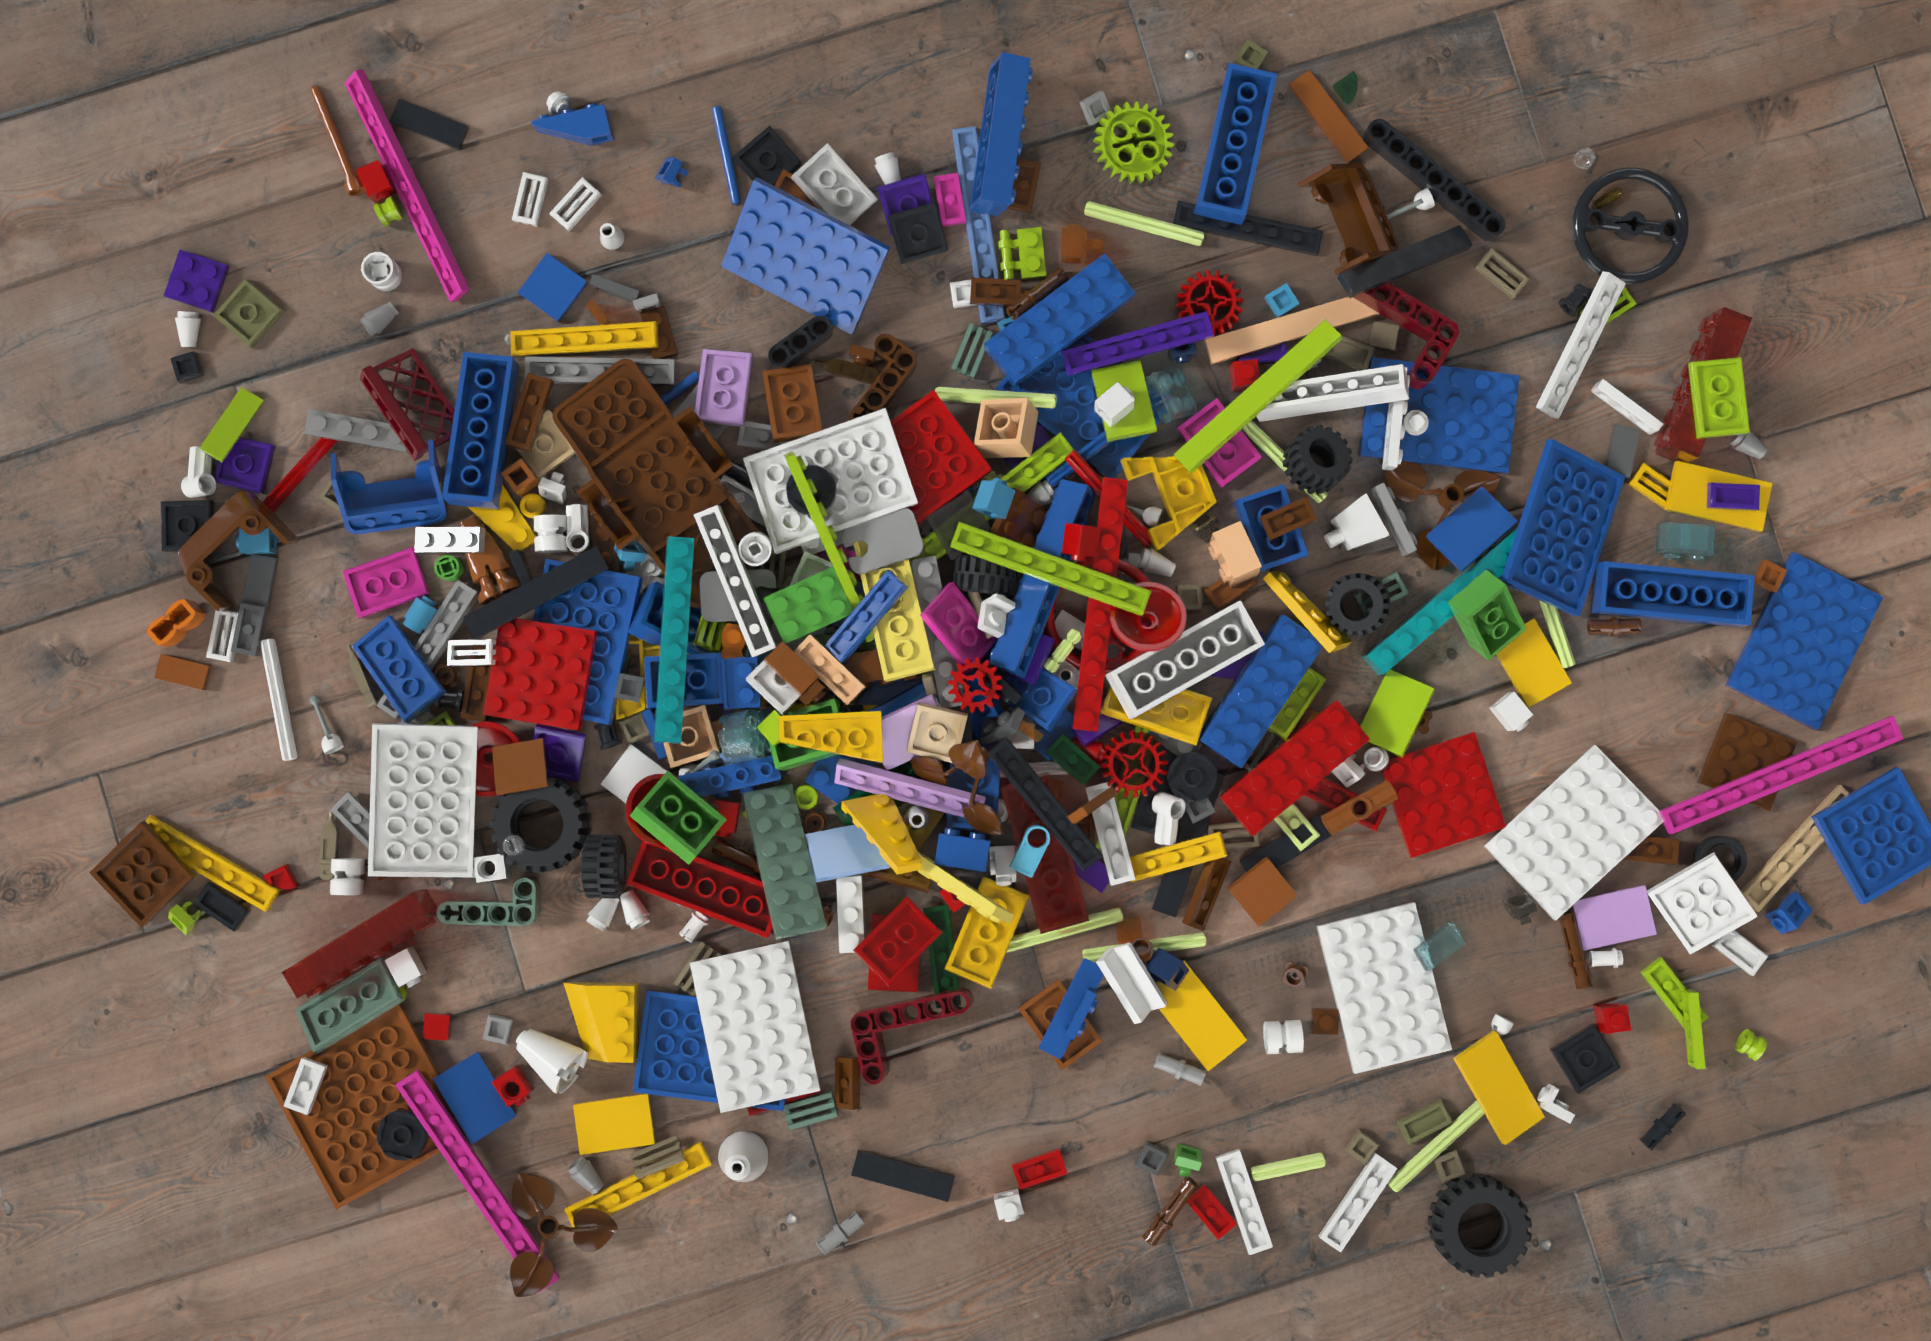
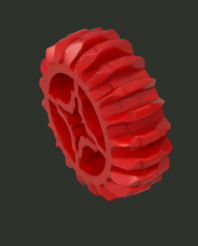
M1208 269L1205 271L1204 277L1200 272H1196V280L1188 277V285L1182 284L1180 289L1184 293H1178L1177 299L1183 302L1177 303L1176 308L1184 310L1179 313V318L1195 315L1192 309L1194 311L1208 312L1214 336L1216 333L1215 329L1222 335L1225 333L1224 327L1231 330L1233 328L1232 322L1237 323L1240 318L1236 314H1241L1243 308L1237 305L1243 304L1244 299L1236 297L1242 292L1240 288L1233 290L1237 283L1236 280L1228 283V274H1225L1222 279L1219 278V270H1216L1214 276H1211V272ZM1205 286L1204 296L1196 298L1195 301H1190L1191 294L1197 288ZM1214 286L1220 288L1226 296L1217 295ZM1208 296L1211 300V303H1215L1212 308V311L1211 308H1209V304H1205L1208 299ZM1229 306L1227 316L1219 321H1215L1216 310Z
M1131 730L1129 733L1130 738L1126 739L1124 732L1120 733L1121 742H1118L1115 737L1111 739L1115 744L1114 748L1110 745H1105V749L1110 751V754H1101V758L1108 759L1107 764H1100V768H1108V772L1103 773L1102 777L1107 778L1111 776L1112 780L1107 783V786L1110 787L1116 783L1118 785L1115 788L1116 793L1120 792L1121 787L1124 788V797H1128L1129 790L1133 791L1134 798H1138V790H1142V794L1148 796L1146 787L1149 786L1152 791H1156L1157 788L1153 782L1163 783V780L1157 777L1158 774H1167L1166 770L1160 769V765H1167L1168 761H1160L1159 757L1165 755L1166 751H1156L1161 746V743L1157 742L1151 745L1150 742L1154 738L1152 735L1147 738V741L1143 740V731H1140L1139 738H1135V732ZM1129 743L1141 744L1137 753L1132 756L1121 752L1119 749ZM1148 749L1154 757V772L1143 764V757ZM1141 753L1138 764H1141V768L1145 772L1140 769H1133L1127 776L1126 774L1129 771L1127 766L1129 765H1127V761L1122 757L1134 760ZM1114 756L1125 765V771L1120 780L1113 769ZM1134 773H1140L1149 778L1140 785L1132 786L1126 784Z

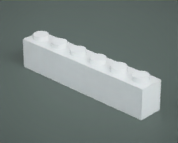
M1403 364L1298 380L1256 417L1259 422L1408 400L1407 374Z
M716 505L694 514L752 657L776 648L778 644L746 566L740 558L737 544L721 506Z

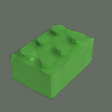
M833 566L763 597L785 644L845 618L853 612Z
M1487 570L1476 577L1448 602L1469 646L1488 661L1526 630L1506 584Z
M831 699L785 713L782 716L841 713L840 708L843 705L842 701ZM769 742L775 768L782 771L838 755L780 742L773 746Z
M669 771L662 776L630 815L631 818L688 865L727 820Z

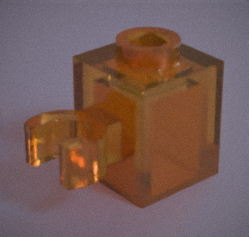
M1069 224L1066 228L1062 227L1060 263H1085L1087 252L1103 253L1104 239L1087 240V228H1081L1079 224Z

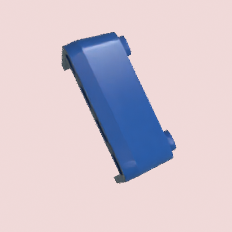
M428 440L429 460L421 461L415 467L416 477L366 484L365 478L360 472L352 470L341 472L336 453H331V483L344 526L348 532L365 534L436 524L446 518V503L442 498L443 482L441 469L433 440Z

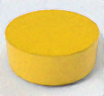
M529 493L521 499L520 510L526 517L534 519V516L545 513L546 502L540 495Z

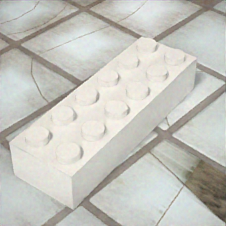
M1240 600L1185 630L1180 638L1171 646L1158 651H1147L1106 674L1105 677L1128 718L1132 719L1265 645Z

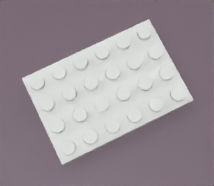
M886 408L743 458L775 554L820 539L811 516L797 512L787 499L786 483L791 475V471L784 458V454L791 451L795 453L796 457L801 455L805 466L818 465L826 469L834 478L837 486L836 499L833 505L826 511L827 516L823 517L826 526L832 525L835 533L888 513L919 504Z
M372 724L368 876L473 877L478 726Z
M1593 745L1512 819L1505 828L1488 841L1484 847L1555 921L1664 821L1659 810L1596 745Z
M1414 902L1316 926L1354 1074L1452 1050Z
M789 941L690 963L720 1113L821 1090Z

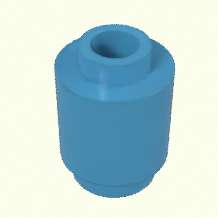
M425 595L422 598L416 597L404 616L405 621L403 625L421 634L422 630L427 628L438 611L435 607L436 602Z

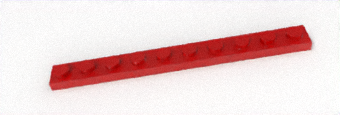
M1103 477L1097 527H1101L1098 556L1097 558L1093 557L1092 570L1117 578L1128 480ZM1088 597L1073 729L1098 732L1111 627V605Z

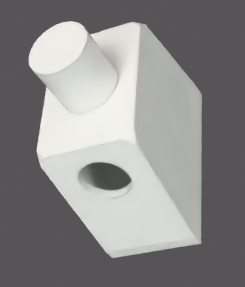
M1366 493L1331 520L1335 530L1325 534L1324 538L1330 548L1343 543L1346 550L1349 551L1389 536V533Z

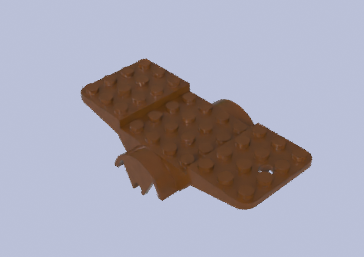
M621 359L558 405L553 412L555 424L583 462L592 478L576 492L587 503L589 512L598 521V525L615 541L618 550H621L634 539H637L664 574L668 536L694 538L690 606L701 608L700 578L705 572L717 570L694 514L720 505L738 548L745 535L753 531H760L719 478L721 474L734 465L699 416L689 406L674 417L639 367L630 359ZM744 562L747 570H755L759 567L750 566Z

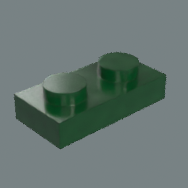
M1063 734L1045 753L1082 786L1100 768L1099 765Z

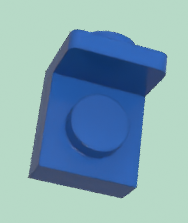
M1795 891L1790 893L1777 909L1768 911L1765 916L1772 923L1773 927L1783 934L1798 929L1813 910L1799 893Z

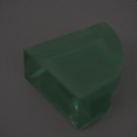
M1354 71L1336 82L1332 87L1346 107L1353 101L1357 93L1358 79Z

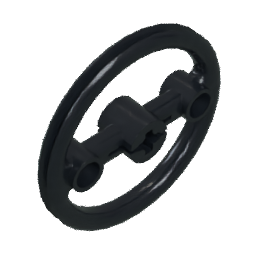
M1631 167L1610 171L1594 180L1580 196L1572 219L1574 243L1583 261L1599 276H1601L1603 271L1610 272L1626 284H1637L1652 280L1672 267L1682 254L1689 229L1687 209L1675 187L1657 173ZM1634 179L1644 181L1660 190L1671 204L1676 220L1667 219L1664 222L1649 221L1638 211H1631L1622 217L1606 215L1602 210H1590L1588 206L1593 197L1608 184L1618 180ZM1590 216L1597 218V226L1591 224ZM1664 226H1667L1670 229V236H1667L1664 233ZM1599 229L1614 231L1616 236L1624 241L1631 240L1638 235L1655 237L1657 241L1662 243L1671 242L1672 247L1666 257L1654 267L1635 273L1622 272L1608 267L1594 255L1587 242L1585 231L1589 233Z

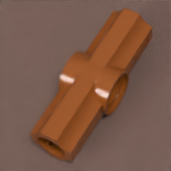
M1385 780L1362 794L1351 797L1347 802L1320 817L1330 835H1334L1355 822L1369 817L1375 811L1397 800L1398 797L1393 786L1388 780ZM1360 800L1364 803L1365 810L1362 814L1358 815L1354 812L1353 808L1354 804Z

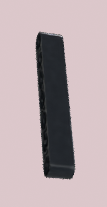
M1375 119L1369 124L1364 132L1363 138L1365 143L1421 190L1428 188L1433 200L1484 241H1493L1504 231L1506 226L1505 219L1387 121ZM1378 129L1382 133V137H1375L1371 130ZM1391 145L1399 146L1401 153L1393 152ZM1410 161H1417L1420 164V169L1412 168ZM1429 176L1437 177L1439 180V184H1432L1429 180ZM1448 192H1455L1458 195V200L1450 199ZM1473 207L1477 211V216H1471L1467 208ZM1487 223L1494 224L1496 232L1489 231Z

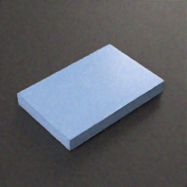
M856 825L805 834L816 883L890 868V865L879 854L880 850L878 847L868 841L866 838L867 834L862 828H857Z

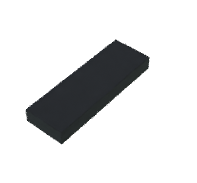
M398 99L390 118V123L459 151L469 130L468 126L401 99Z

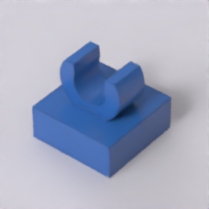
M667 157L655 179L662 184L681 187L682 184L676 180V175L680 173L683 176H687L688 172L684 168H680L683 162L675 157Z

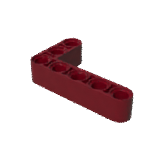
M1391 283L1353 297L1426 341L1407 374L1410 375L1409 386L1416 390L1424 388L1435 377L1459 335L1458 325ZM1376 292L1382 293L1385 296V300L1379 299ZM1397 305L1404 306L1407 313L1401 312ZM1419 318H1424L1428 322V326L1422 325ZM1440 330L1446 331L1449 335V338H1444L1441 335ZM1428 351L1435 352L1437 359L1431 358ZM1416 371L1422 372L1425 375V380L1420 379Z
M958 988L870 1007L856 1013L850 1023L863 1079L868 1084L876 1085L885 1079L889 1073V1064L881 1031L963 1014L973 1005L974 996L972 992L966 988ZM956 995H961L966 999L965 1007H960L956 1004ZM932 1000L941 1003V1012H936L932 1009ZM908 1006H914L917 1009V1017H911L908 1014ZM884 1011L892 1013L893 1022L884 1020ZM860 1016H864L869 1020L868 1028L860 1025ZM866 1041H871L874 1044V1052H869L865 1048ZM871 1066H877L880 1069V1077H876L871 1073Z

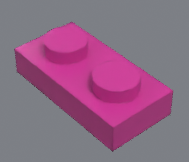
M958 173L933 177L942 227L966 224Z

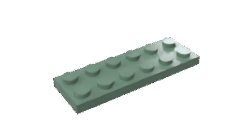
M792 784L743 793L742 798L776 940L826 929L827 926Z

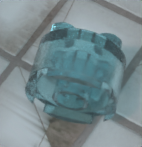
M747 709L720 717L718 724L723 723V730L718 731L719 742L726 758L731 757V764L763 758L766 750L770 749L767 738L757 728L765 720L761 710Z

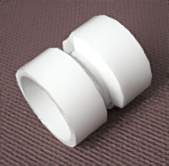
M373 252L364 258L361 264L362 274L374 287L381 291H392L400 285L403 274L402 270L388 255L382 252Z
M565 515L534 516V531L538 533V536L534 538L535 552L562 553L568 551L567 537L563 535V532L567 530Z
M753 531L742 538L739 543L738 552L740 558L746 564L759 566L769 559L772 553V544L766 534Z
M331 859V873L334 875V878L330 880V894L364 895V880L360 876L365 873V859Z
M1285 1020L1284 1024H1281L1279 1021H1264L1263 1037L1266 1054H1281L1283 1050H1286L1287 1053H1303L1304 1039L1300 1020Z

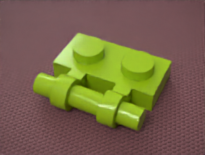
M1042 228L1017 229V239L1014 240L1010 239L1009 230L1000 231L998 246L999 250L1002 251L1003 262L1000 263L1001 271L1004 272V279L1014 280V271H1021V280L1046 278ZM1012 249H1018L1019 261H1012Z

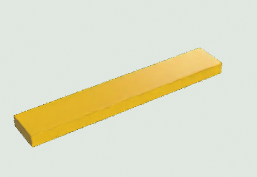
M656 321L510 331L511 356L513 357L659 348L658 323Z
M153 815L148 816L146 822L189 868L265 912L269 911L281 889L270 885L264 879Z
M702 1141L683 1150L685 1161L641 1179H638L633 1174L566 1207L564 1210L572 1227H575L573 1223L574 1215L582 1209L594 1208L611 1215L711 1166L713 1163Z

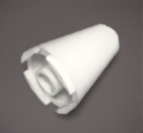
M534 1029L522 1031L516 1039V1049L556 1094L558 1092L560 1094L563 1093L574 1083L579 1076L576 1074L578 1067L584 1068L588 1059V1053L584 1049Z
M742 1131L728 1136L722 1143L718 1154L719 1165L724 1174L737 1182H749L758 1178L765 1171L769 1159L768 1147L764 1140L756 1133Z

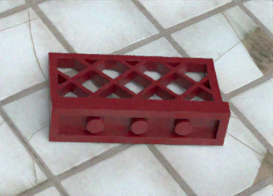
M414 348L374 367L369 365L362 369L359 380L414 461L422 458L424 453L429 451L428 444L421 437L422 429L437 433L434 441L435 448L450 441L451 432L441 428L444 419L453 421L455 410ZM411 357L416 364L415 372L400 368L401 362ZM384 369L396 372L394 381L382 379L378 372ZM399 373L413 377L411 387L396 383ZM416 378L428 382L430 385L429 392L414 388ZM395 389L409 392L407 403L396 400L393 395ZM412 393L427 397L425 408L410 404ZM430 399L440 401L444 406L443 411L438 412L428 409ZM408 409L423 413L421 423L409 419L407 416ZM426 414L441 418L438 428L424 424Z

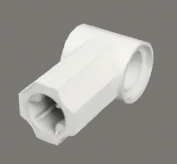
M198 446L190 447L188 476L184 477L181 483L183 493L189 498L208 496L216 490V481L211 475L212 457L201 451Z
M573 504L566 506V544L571 553L578 556L591 549L588 505ZM576 538L585 539V544L582 548L576 549L572 547V543Z
M1166 792L1157 793L1152 801V809L1157 813L1154 839L1155 843L1161 845L1176 844L1178 819L1183 816L1186 804L1181 798Z

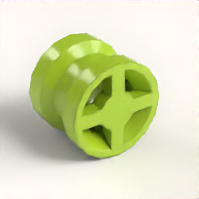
M392 196L386 198V201L382 204L376 203L373 205L384 227L389 226L394 220L399 221L403 219V215Z
M1745 1029L1735 1043V1050L1740 1053L1745 1052L1750 1059L1756 1061L1763 1055L1768 1041L1762 1036H1755L1754 1032L1750 1029Z

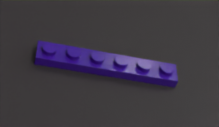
M1203 312L1061 352L1069 377L1213 338L1214 334L1208 312Z

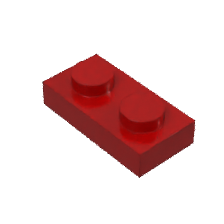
M1059 1148L1012 1164L1020 1190L1068 1174Z
M1204 1183L1195 1190L1187 1201L1188 1205L1217 1240L1237 1225V1222Z

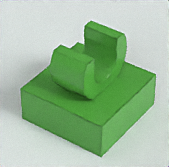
M1177 1143L1175 1165L1179 1166V1175L1189 1177L1191 1169L1200 1171L1202 1150Z

